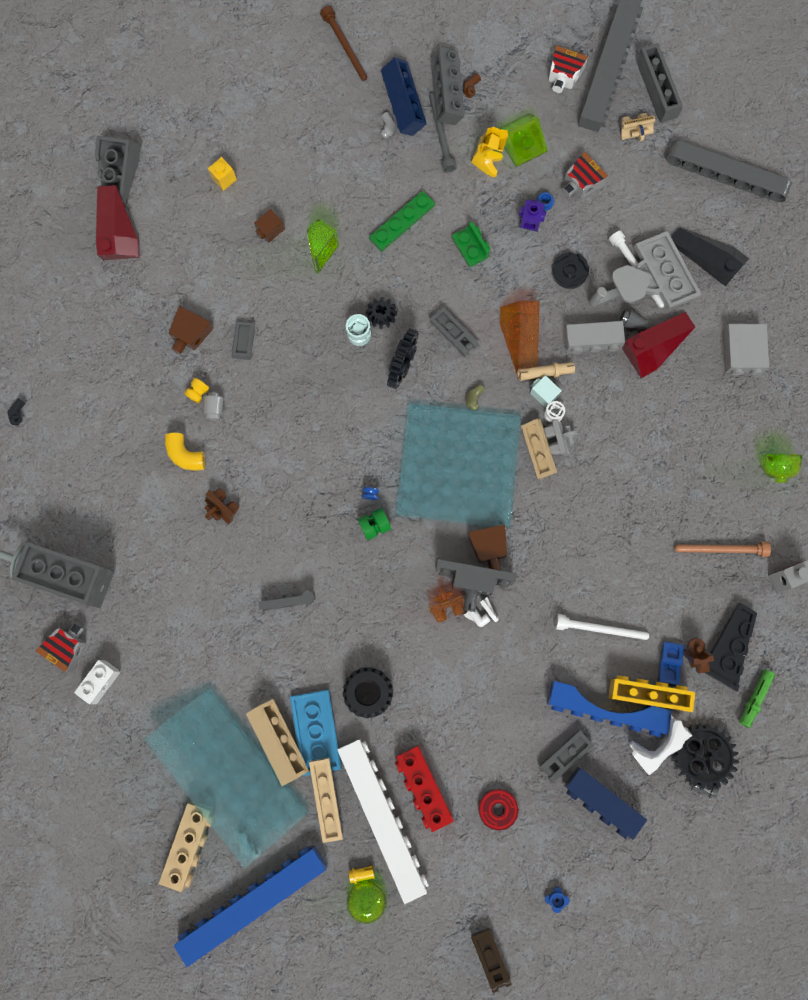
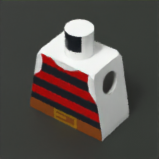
M556 45L549 75V82L554 83L553 91L561 93L564 87L572 89L585 69L588 56Z

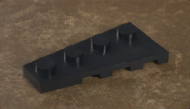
M737 603L711 651L714 661L709 662L710 671L705 672V674L735 692H738L739 680L743 673V664L748 653V644L752 637L757 612L742 603Z

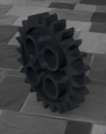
M409 328L406 334H404L403 339L400 340L395 357H393L389 367L388 387L397 389L402 379L406 377L411 366L410 362L413 361L417 350L416 344L419 331Z
M699 723L697 729L693 724L690 725L689 732L692 736L684 742L680 750L674 753L676 756L671 758L672 761H677L678 763L674 766V769H680L681 772L678 776L685 775L684 782L686 783L691 780L692 787H695L698 783L700 790H703L705 785H707L708 790L711 791L714 784L719 789L721 783L724 785L728 784L726 778H734L731 772L738 770L733 766L739 763V760L734 759L739 752L732 750L736 744L729 743L732 738L731 736L724 737L725 730L721 733L717 732L718 726H715L712 730L709 723L706 724L705 728ZM700 739L704 740V748ZM709 741H714L717 744L718 749H711L709 747ZM688 743H695L698 750L696 752L691 751ZM704 753L709 758L706 760L705 757H701V754ZM713 761L721 764V771L713 768ZM692 763H698L701 766V772L694 771ZM706 765L709 771V775L706 774Z

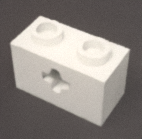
M98 660L74 693L89 705L97 704L121 671L106 660Z

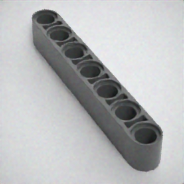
M679 140L672 142L666 161L673 166L775 202L786 201L792 184L788 178Z

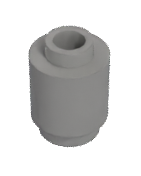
M208 393V396H204L203 415H205V420L220 421V416H222L223 397H220L219 393Z

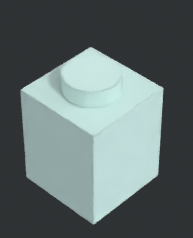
M545 375L542 379L537 378L533 382L530 394L547 408L550 402L555 401L559 397L562 390Z

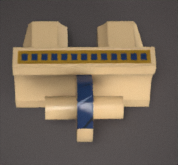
M647 113L640 114L634 120L629 116L623 117L621 121V139L637 137L639 142L644 141L645 135L653 134L655 117L648 116Z

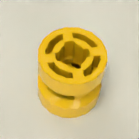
M193 378L191 388H187L184 395L200 404L202 395L207 393L210 388L197 378Z

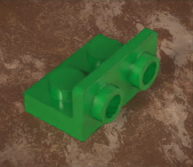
M472 221L468 223L467 228L452 235V240L469 268L489 258L490 246L486 240L483 241L479 227L475 226Z

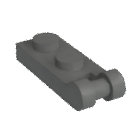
M444 307L430 318V322L450 341L463 357H466L472 348L475 349L479 345L477 340ZM464 339L468 342L465 346L461 343Z
M304 591L301 596H295L294 593L284 594L281 599H275V596L264 597V601L259 602V610L265 611L311 604L315 601V595L310 591Z
M578 730L547 760L541 763L538 768L549 776V781L553 783L594 745L581 730ZM554 762L559 767L556 771L551 768Z

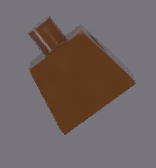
M179 306L169 330V335L175 340L171 349L178 354H181L186 346L196 350L213 330L210 321Z
M505 524L468 532V538L478 562H488L489 569L501 570L499 559L506 558Z

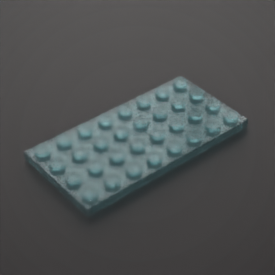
M210 688L144 738L147 745L244 869L308 814V811L286 784L281 786L270 763Z

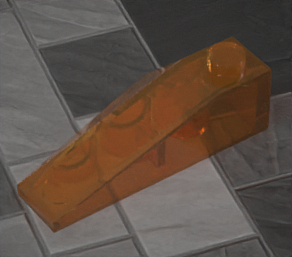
M518 301L500 307V327L503 331L516 375L518 369L538 366L540 301Z

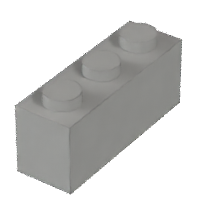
M623 321L566 325L564 330L566 352H571L572 354H580L583 351L597 353L607 349L614 352L622 349L625 344Z

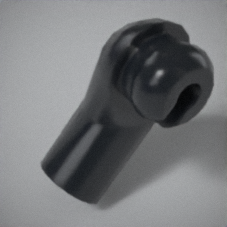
M19 398L16 399L7 411L9 422L14 426L21 424L20 410L26 404Z

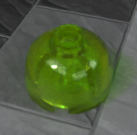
M764 454L761 456L762 470L765 475L774 478L775 482L786 483L787 479L794 478L801 470L802 455Z
M364 880L357 882L348 892L346 899L347 910L356 922L371 924L379 920L385 912L387 905L386 893L376 881Z

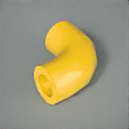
M182 433L165 434L167 455L175 465L185 470H205V455L203 451H188L185 448L184 434Z

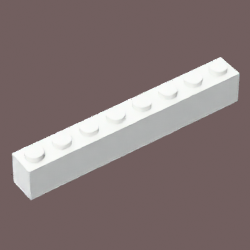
M358 739L339 748L338 753L404 904L427 894L426 887L429 884L425 875H420L418 871L420 864L416 855H411L409 848L412 846L408 836H403L400 830L403 828L399 816L395 818L392 810L395 807L391 798H386L384 793L387 790L382 778L378 780L375 773L378 771L374 760L370 761L367 754L370 752L366 741L362 742L361 739Z

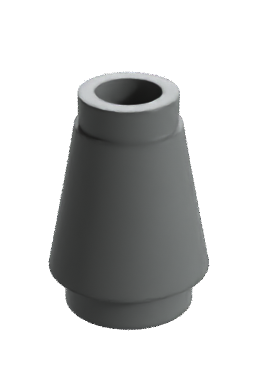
M625 309L619 321H623V327L645 331L648 326V321L632 310L628 311Z

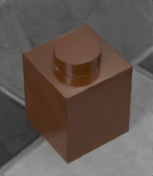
M271 209L254 222L256 234L261 240L265 239L268 243L285 230L283 221Z

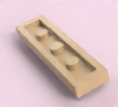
M330 757L311 760L309 765L322 842L343 840Z

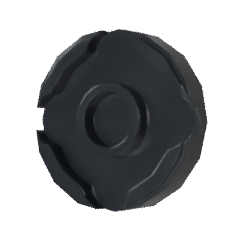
M567 252L561 254L556 258L552 267V276L555 282L566 289L580 287L585 283L589 275L587 260L578 253Z

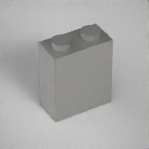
M728 324L723 330L725 373H732L734 376L743 375L744 373H751L753 376L762 375L769 368L767 324Z

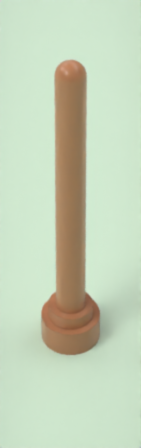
M770 542L756 543V545H675L674 550L676 552L756 553L760 557H770L771 545Z

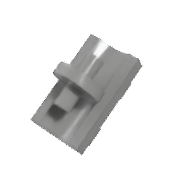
M558 419L553 420V424L544 428L547 438L555 436L557 438L556 443L549 444L551 454L570 455L566 439L569 445H573V438L578 436L577 431H571L570 426H565L566 433H564L562 422H559Z

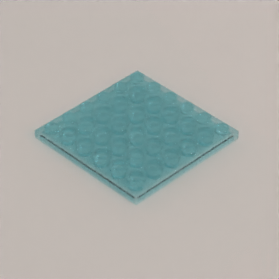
M409 404L396 516L488 526L505 524L506 528H510L521 415Z

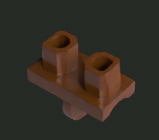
M221 488L213 493L209 490L205 494L207 496L205 499L207 505L204 507L207 511L205 518L207 520L214 518L216 521L222 518L229 525L233 521V516L238 512V505L231 501L225 506L222 501L226 499L227 495Z
M692 638L687 644L688 649H683V655L689 660L690 666L696 668L697 673L709 672V662L714 661V657L705 649V643L702 639Z

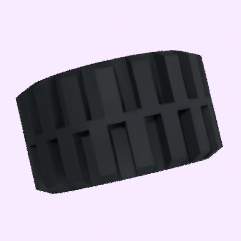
M367 667L354 671L348 676L343 686L344 703L350 712H353L358 717L373 718L381 715L392 702L393 687L390 679L382 671L375 668ZM367 680L375 682L380 689L378 700L370 705L360 702L356 694L359 684Z

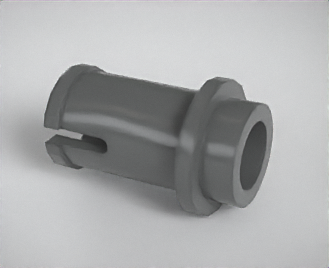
M698 783L695 787L691 785V790L706 794L708 798H716L719 789L714 784L711 791L708 790L707 785H705L703 790H700Z

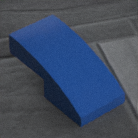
M663 642L658 682L667 683L668 686L673 687L680 685V666L683 664L684 645Z

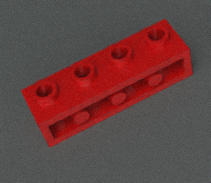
M417 745L397 755L395 765L399 773L403 772L406 777L403 780L408 792L412 790L415 796L412 800L416 809H421L424 815L421 819L425 828H430L431 832H434L454 822L419 746Z

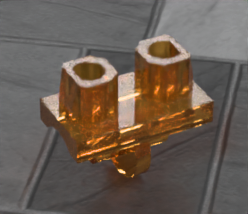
M442 588L438 589L440 595L433 597L435 603L439 601L443 603L429 608L430 614H433L437 623L447 620L444 609L451 607L454 616L465 613L462 595L447 601V598L453 596L452 591L444 593Z

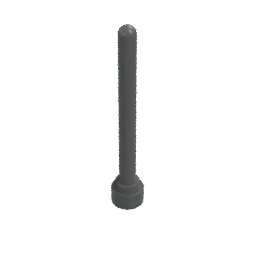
M430 93L429 100L443 154L442 169L445 173L453 172L457 168L456 161L450 156L443 123L437 122L435 95Z

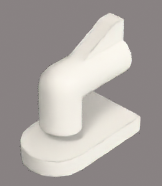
M486 597L480 603L491 618L497 622L499 618L493 611L488 597ZM476 608L475 612L468 611L464 614L466 618L474 621L479 627H483L491 621L487 613L481 616Z

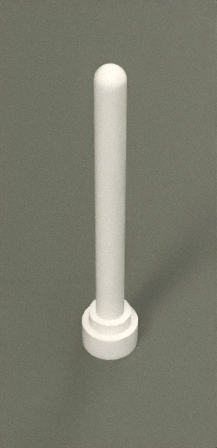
M621 230L617 231L609 238V241L613 246L619 247L629 264L636 268L639 263L625 244V235ZM659 294L652 296L658 307L663 308L665 306Z
M557 614L555 620L556 630H564L569 627L643 640L649 638L647 632L569 620L566 615Z

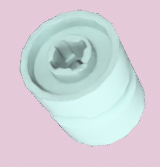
M361 314L350 316L346 322L347 336L353 345L363 346L371 338L370 322Z

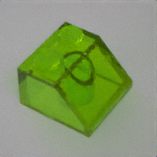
M528 113L498 128L500 130H508V138L504 149L515 167L548 152L539 117Z
M318 218L315 223H311L308 227L307 235L314 269L319 274L338 248L339 242L336 229Z

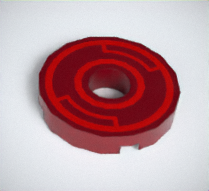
M492 789L486 792L480 799L478 811L484 825L492 830L501 831L508 829L515 823L518 818L519 808L516 799L511 793L503 789ZM494 805H503L504 812L501 815H495L493 813Z

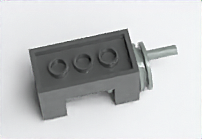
M29 542L20 545L15 554L0 550V558L11 562V580L97 608H101L114 571Z

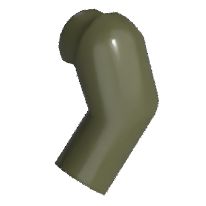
M480 383L466 394V406L471 411L479 408L477 397L485 391Z

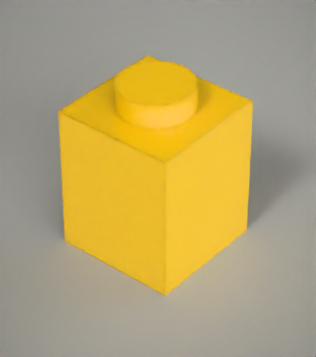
M222 157L208 167L211 178L223 191L237 180L234 170Z

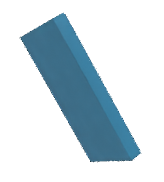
M329 689L290 696L297 747L309 772L302 776L311 775L309 761L330 757L332 771L341 770Z

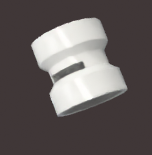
M558 401L550 402L544 412L545 420L553 424V420L557 419L560 422L565 414L564 405Z

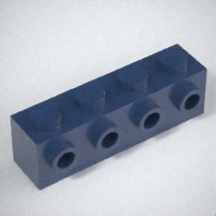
M394 57L381 69V73L400 133L413 136L427 123L408 62Z
M580 767L575 769L564 785L568 789L566 793L574 800L580 798L584 802L583 807L591 813L594 810L601 815L599 819L606 825L610 826L612 823L616 826L617 830L615 832L624 839L630 837L634 840L647 821L645 817Z

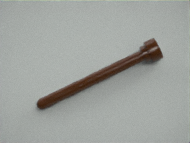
M332 6L324 7L320 11L323 21L330 24L361 80H367L364 69L335 20V11Z

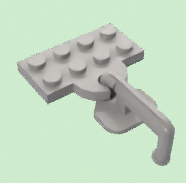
M668 231L636 243L634 249L641 262L636 268L626 265L616 269L612 274V281L616 288L607 292L604 287H599L589 304L591 307H596L620 296L625 302L633 303L642 299L645 294L651 296L659 294L666 309L670 310L699 298L702 294Z

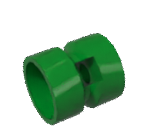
M382 507L372 511L370 516L366 514L357 518L367 541L376 538L379 532L384 534L392 530Z

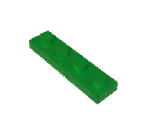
M424 191L420 192L369 236V240L383 252L434 208L435 202Z

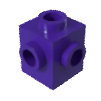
M526 200L525 206H521L519 217L522 218L520 228L538 232L540 222H544L546 211H543L544 203H540L538 200Z

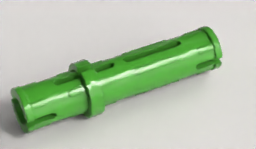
M763 669V673L749 702H746L744 705L746 708L738 721L741 725L751 728L757 713L761 711L760 706L776 676L773 672Z

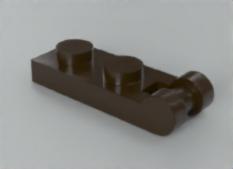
M490 927L471 935L492 992L499 991L498 988L505 985L506 988L511 986V980ZM501 973L502 977L495 980L493 976Z

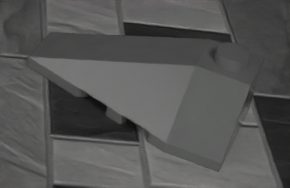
M97 135L95 158L99 165L98 177L101 178L102 186H117L125 206L138 165L140 144L127 139Z

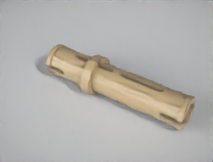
M555 362L547 366L518 369L517 375L519 381L543 378L545 375L556 378L559 375L574 374L575 366H572L574 365L573 362L561 364Z

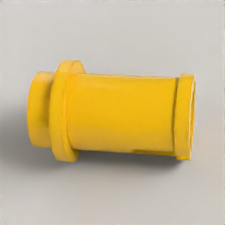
M372 865L359 869L352 868V870L348 871L350 883H355V885L360 881L375 879Z

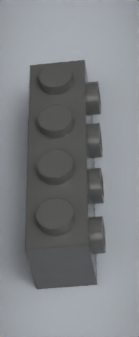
M659 43L641 48L637 63L660 123L678 118L683 107L682 101L678 95Z
M439 46L431 56L437 122L456 125L465 115L460 59L457 50Z

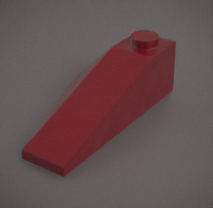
M117 186L97 187V256L103 260L140 258L139 240L125 210Z
M684 312L626 340L622 349L642 379L658 370L693 331L695 325L687 313Z

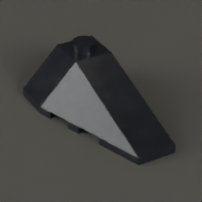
M679 228L671 237L676 248L725 287L749 260L748 257L735 247L683 228Z

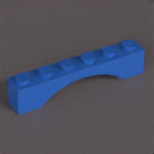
M556 681L551 683L547 705L552 706L551 710L563 712V709L571 710V715L582 717L583 714L591 715L590 719L602 722V719L610 720V725L622 727V723L630 725V730L641 732L642 729L649 730L650 735L661 737V734L668 735L672 710L650 705L632 712H609L590 703L574 686Z

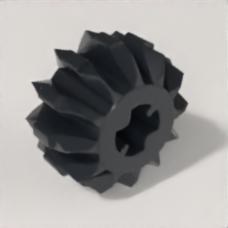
M381 297L380 301L374 298V304H368L369 309L366 310L367 319L369 322H372L373 327L379 324L380 329H383V325L389 328V322L395 323L394 317L397 316L396 305L391 304L390 299L384 301V297Z

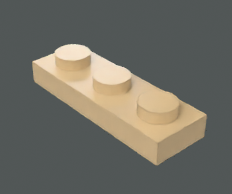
M535 419L521 425L537 478L543 479L557 473L541 419Z

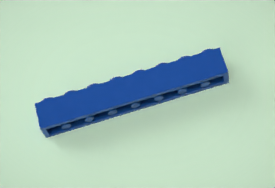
M308 846L298 852V858L295 860L288 859L281 864L282 869L277 872L272 870L265 875V880L262 883L258 884L255 882L247 888L248 892L241 896L239 893L229 901L231 903L226 908L220 906L212 912L213 917L208 920L203 918L195 924L196 928L193 931L189 932L186 930L180 934L174 947L186 968L326 871L328 866L316 847L313 846L311 849Z

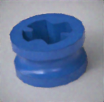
M370 487L362 489L364 491L363 499H379L377 496L379 489Z

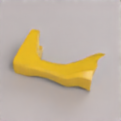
M496 127L488 128L486 134L480 137L478 147L472 157L471 163L491 177L497 176V170L493 162L503 159L502 153L492 150L503 152L508 138V130H500Z

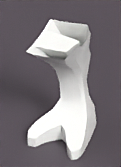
M671 715L668 737L656 751H648L635 741H631L629 745L633 750L632 755L651 775L669 755L680 750L684 742L692 734L682 725V721H677Z

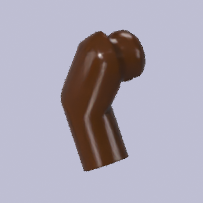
M478 73L472 75L463 84V93L467 98H472L476 93L474 85L481 81Z

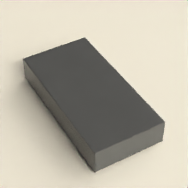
M236 321L232 358L251 360L255 332L254 322Z

